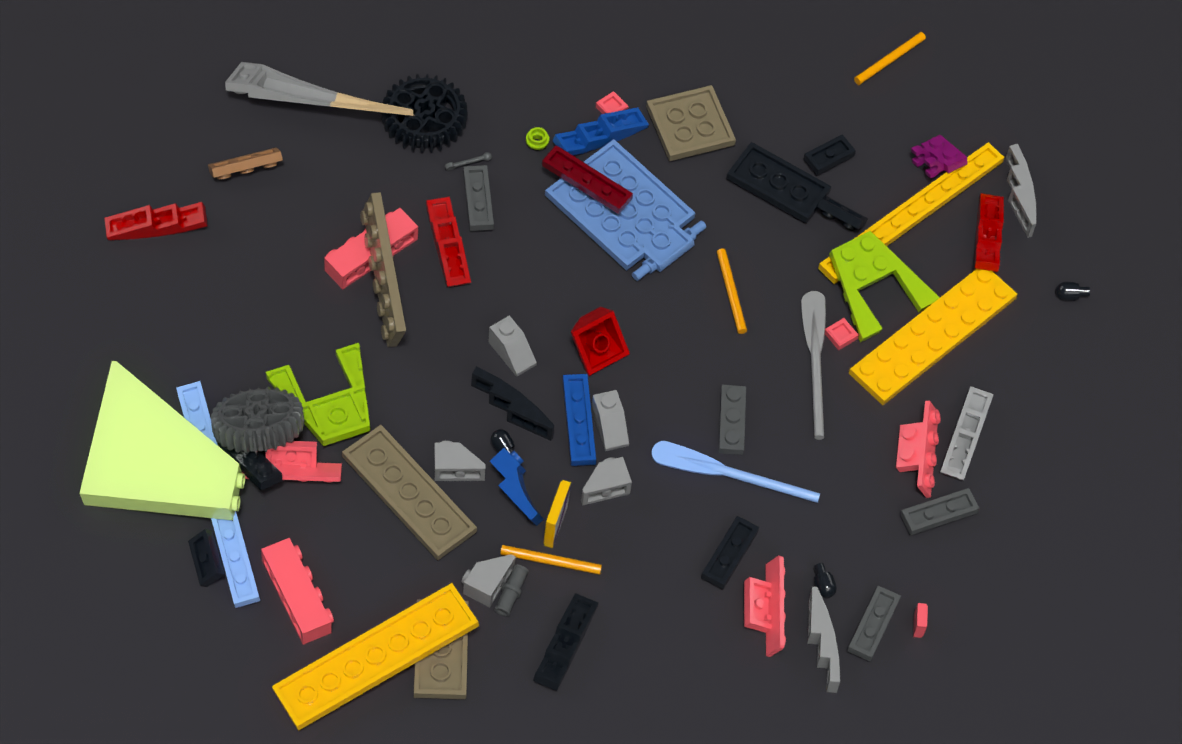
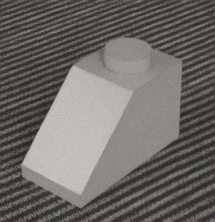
M510 315L489 327V344L516 377L537 365L524 332Z
M617 390L593 395L591 412L605 451L629 446L624 409Z
M442 441L434 443L435 481H485V463L460 442Z
M611 457L598 463L582 489V506L630 494L632 481L623 457L616 459Z
M510 554L476 562L473 569H468L462 578V583L464 584L463 594L490 608L501 591L503 584L508 580L515 565L516 556Z

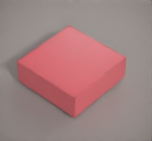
M614 91L596 102V108L602 114L627 110L629 107Z
M845 318L825 329V335L838 350L854 342L859 336Z
M917 604L914 612L913 637L922 638L925 634L928 615L927 604Z

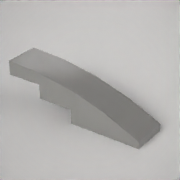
M1018 144L1009 146L1005 158L1010 167L1007 181L1012 189L1008 202L1026 236L1029 238L1032 237L1036 226L1034 186L1022 151Z
M970 386L940 473L964 481L994 394Z
M812 587L809 596L807 644L818 645L817 668L827 669L826 692L837 693L840 684V666L836 636L828 609L818 587Z

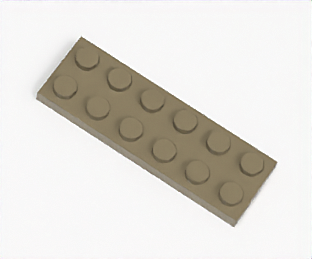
M381 192L371 193L368 201L365 202L363 211L360 213L362 225L366 226L367 233L364 236L366 248H370L369 268L371 271H374L375 279H373V290L375 294H378L379 298L377 312L378 316L382 317L383 325L381 326L382 338L386 340L387 347H396L404 336L406 327Z
M379 425L342 451V457L437 560L477 532V527L382 425Z

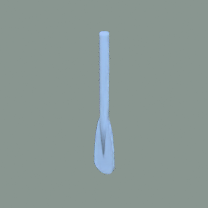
M660 441L652 449L653 460L663 466L698 474L723 475L818 503L820 493L725 466L707 455L668 441Z

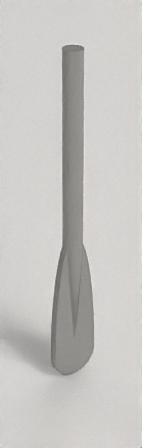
M810 291L802 297L801 306L805 337L811 353L814 438L822 440L824 439L821 351L825 337L826 301L822 293Z

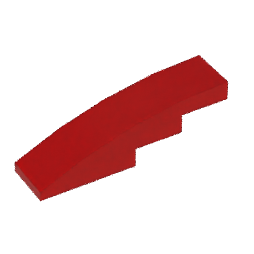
M980 193L974 268L995 272L999 270L1002 227L1004 223V197Z
M450 197L426 200L432 234L447 288L471 284L462 237L459 235Z
M202 202L181 208L175 203L154 210L150 205L104 218L108 240L159 237L208 226L206 210Z

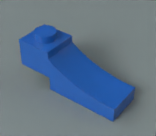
M503 448L490 460L494 467L506 478L498 486L537 526L544 518L536 510L527 493L523 479V473L526 470L521 465L524 460L514 450L509 453Z

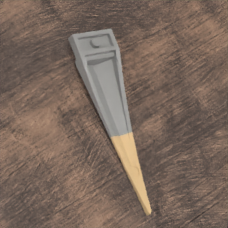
M241 62L225 82L226 91H234L236 94L248 93L249 98L413 116L412 109L338 93L299 80L263 64Z

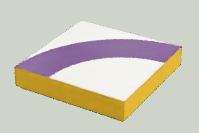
M562 480L558 487L546 520L544 546L553 548L568 507L571 482Z

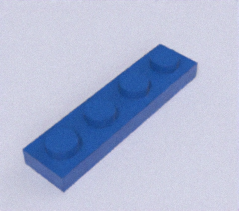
M563 375L562 382L571 466L596 465L588 375Z

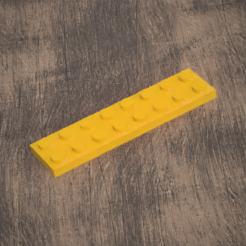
M976 269L851 367L849 374L880 404L884 405L1016 300L1018 294L993 271Z
M453 583L276 683L272 686V689L299 731L479 627V622Z

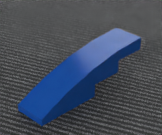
M637 107L600 114L597 121L578 124L575 131L555 134L552 141L555 146H559L571 155H577L604 147L613 139L617 142L648 128L649 124Z

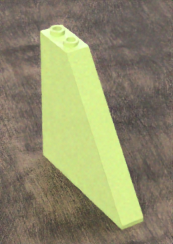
M112 361L79 493L84 505L233 520L235 511H239L240 508L239 491L245 485V474L242 473L239 463L117 361Z

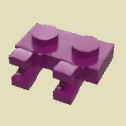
M941 135L921 143V146L917 145L911 148V152L917 156L912 159V163L917 167L924 163L930 168L925 170V174L930 178L935 177L943 170L950 173L967 165V156Z

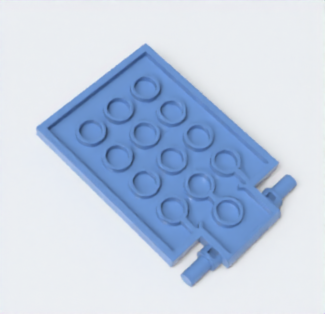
M614 139L586 159L584 163L633 193V199L620 214H617L562 178L545 190V196L626 271L642 258H645L646 260L642 262V266L632 273V277L636 281L640 280L647 273L651 274L655 270L659 272L664 270L695 245L694 240L696 236L706 229V224L703 221H699L693 227L682 230L681 228L695 218V212Z

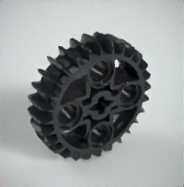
M417 74L416 79L408 76L407 82L400 79L399 86L393 84L392 90H387L386 97L383 99V104L412 109L413 116L381 112L382 124H384L385 131L389 132V138L395 137L396 144L403 142L404 149L408 145L411 146L412 152L415 148H420L421 153H423L424 149H429L432 153L435 147L441 151L443 144L450 147V141L456 142L457 137L462 136L468 118L467 102H465L464 95H460V89H454L453 82L447 85L446 78L439 81L437 75L432 79L429 78L428 74H426L425 78H420L419 74ZM446 104H450L453 110L451 108L445 107ZM396 116H397L398 118L404 119L403 122L400 123V122L396 119Z

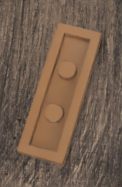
M272 148L208 164V168L214 178L226 179L231 177V173L239 171L241 174L254 171V167L263 165V168L276 166L277 162L283 159L281 151L278 148Z

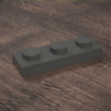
M487 165L464 166L463 174L470 231L494 230Z
M723 384L721 386L718 453L743 455L746 386Z
M967 488L903 509L900 515L911 536L977 514L980 508L970 489Z
M877 586L848 647V652L871 662L900 601L901 595Z

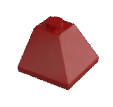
M599 307L580 317L571 330L584 368L589 376L630 354L613 310Z

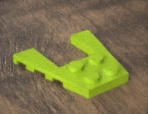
M871 231L831 250L829 253L838 281H841L844 290L843 295L845 301L849 304L852 313L851 318L853 324L857 327L860 342L880 333L882 327L858 291L894 274L918 312L925 310L940 298Z
M359 343L335 350L336 357L350 388L305 402L289 365L266 372V378L274 388H279L280 391L287 390L288 393H293L295 397L299 398V402L302 403L304 424L323 446L370 431Z

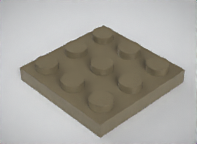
M712 85L648 100L646 103L647 110L669 161L735 145V136Z

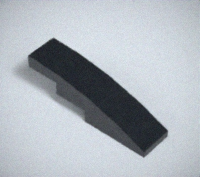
M476 366L472 373L471 386L490 394L489 404L506 411L507 422L551 441L553 439L555 425L534 403L502 379Z
M575 593L557 626L554 637L546 649L545 656L535 673L534 682L556 691L558 690L598 607V602Z

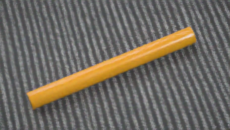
M919 32L854 77L856 84H862L926 39L925 34Z
M726 249L717 250V256L737 331L739 334H744L747 332V327Z
M502 545L500 555L504 556L512 554L519 559L600 575L602 567L600 564Z

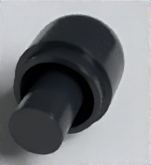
M1062 282L1056 288V295L1063 301L1079 300V296H1090V287H1079V283Z
M498 429L492 433L490 441L497 453L503 448L509 453L513 451L515 447L514 441L507 431Z
M824 563L816 564L814 566L817 574L814 577L815 587H818L823 598H830L837 591L834 577L831 575V572H826Z

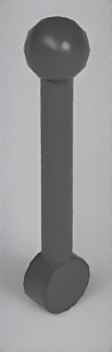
M485 152L482 156L456 163L450 162L444 166L446 171H450L455 167L482 160L490 161L492 155L489 152Z

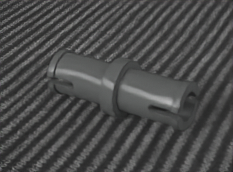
M514 565L507 583L503 584L501 588L502 594L494 608V611L499 615L509 616L516 598L520 597L522 584L529 572L524 566Z

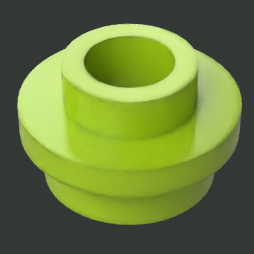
M532 128L526 135V143L532 149H544L549 144V135L543 128Z

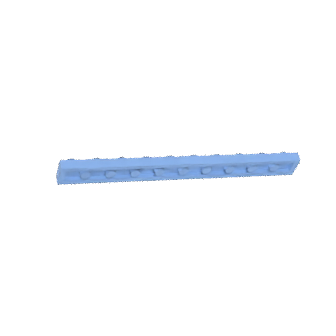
M198 381L176 387L184 418L218 446L216 438L212 433L211 418L201 382ZM236 511L233 520L211 518L235 608L259 602L260 597Z

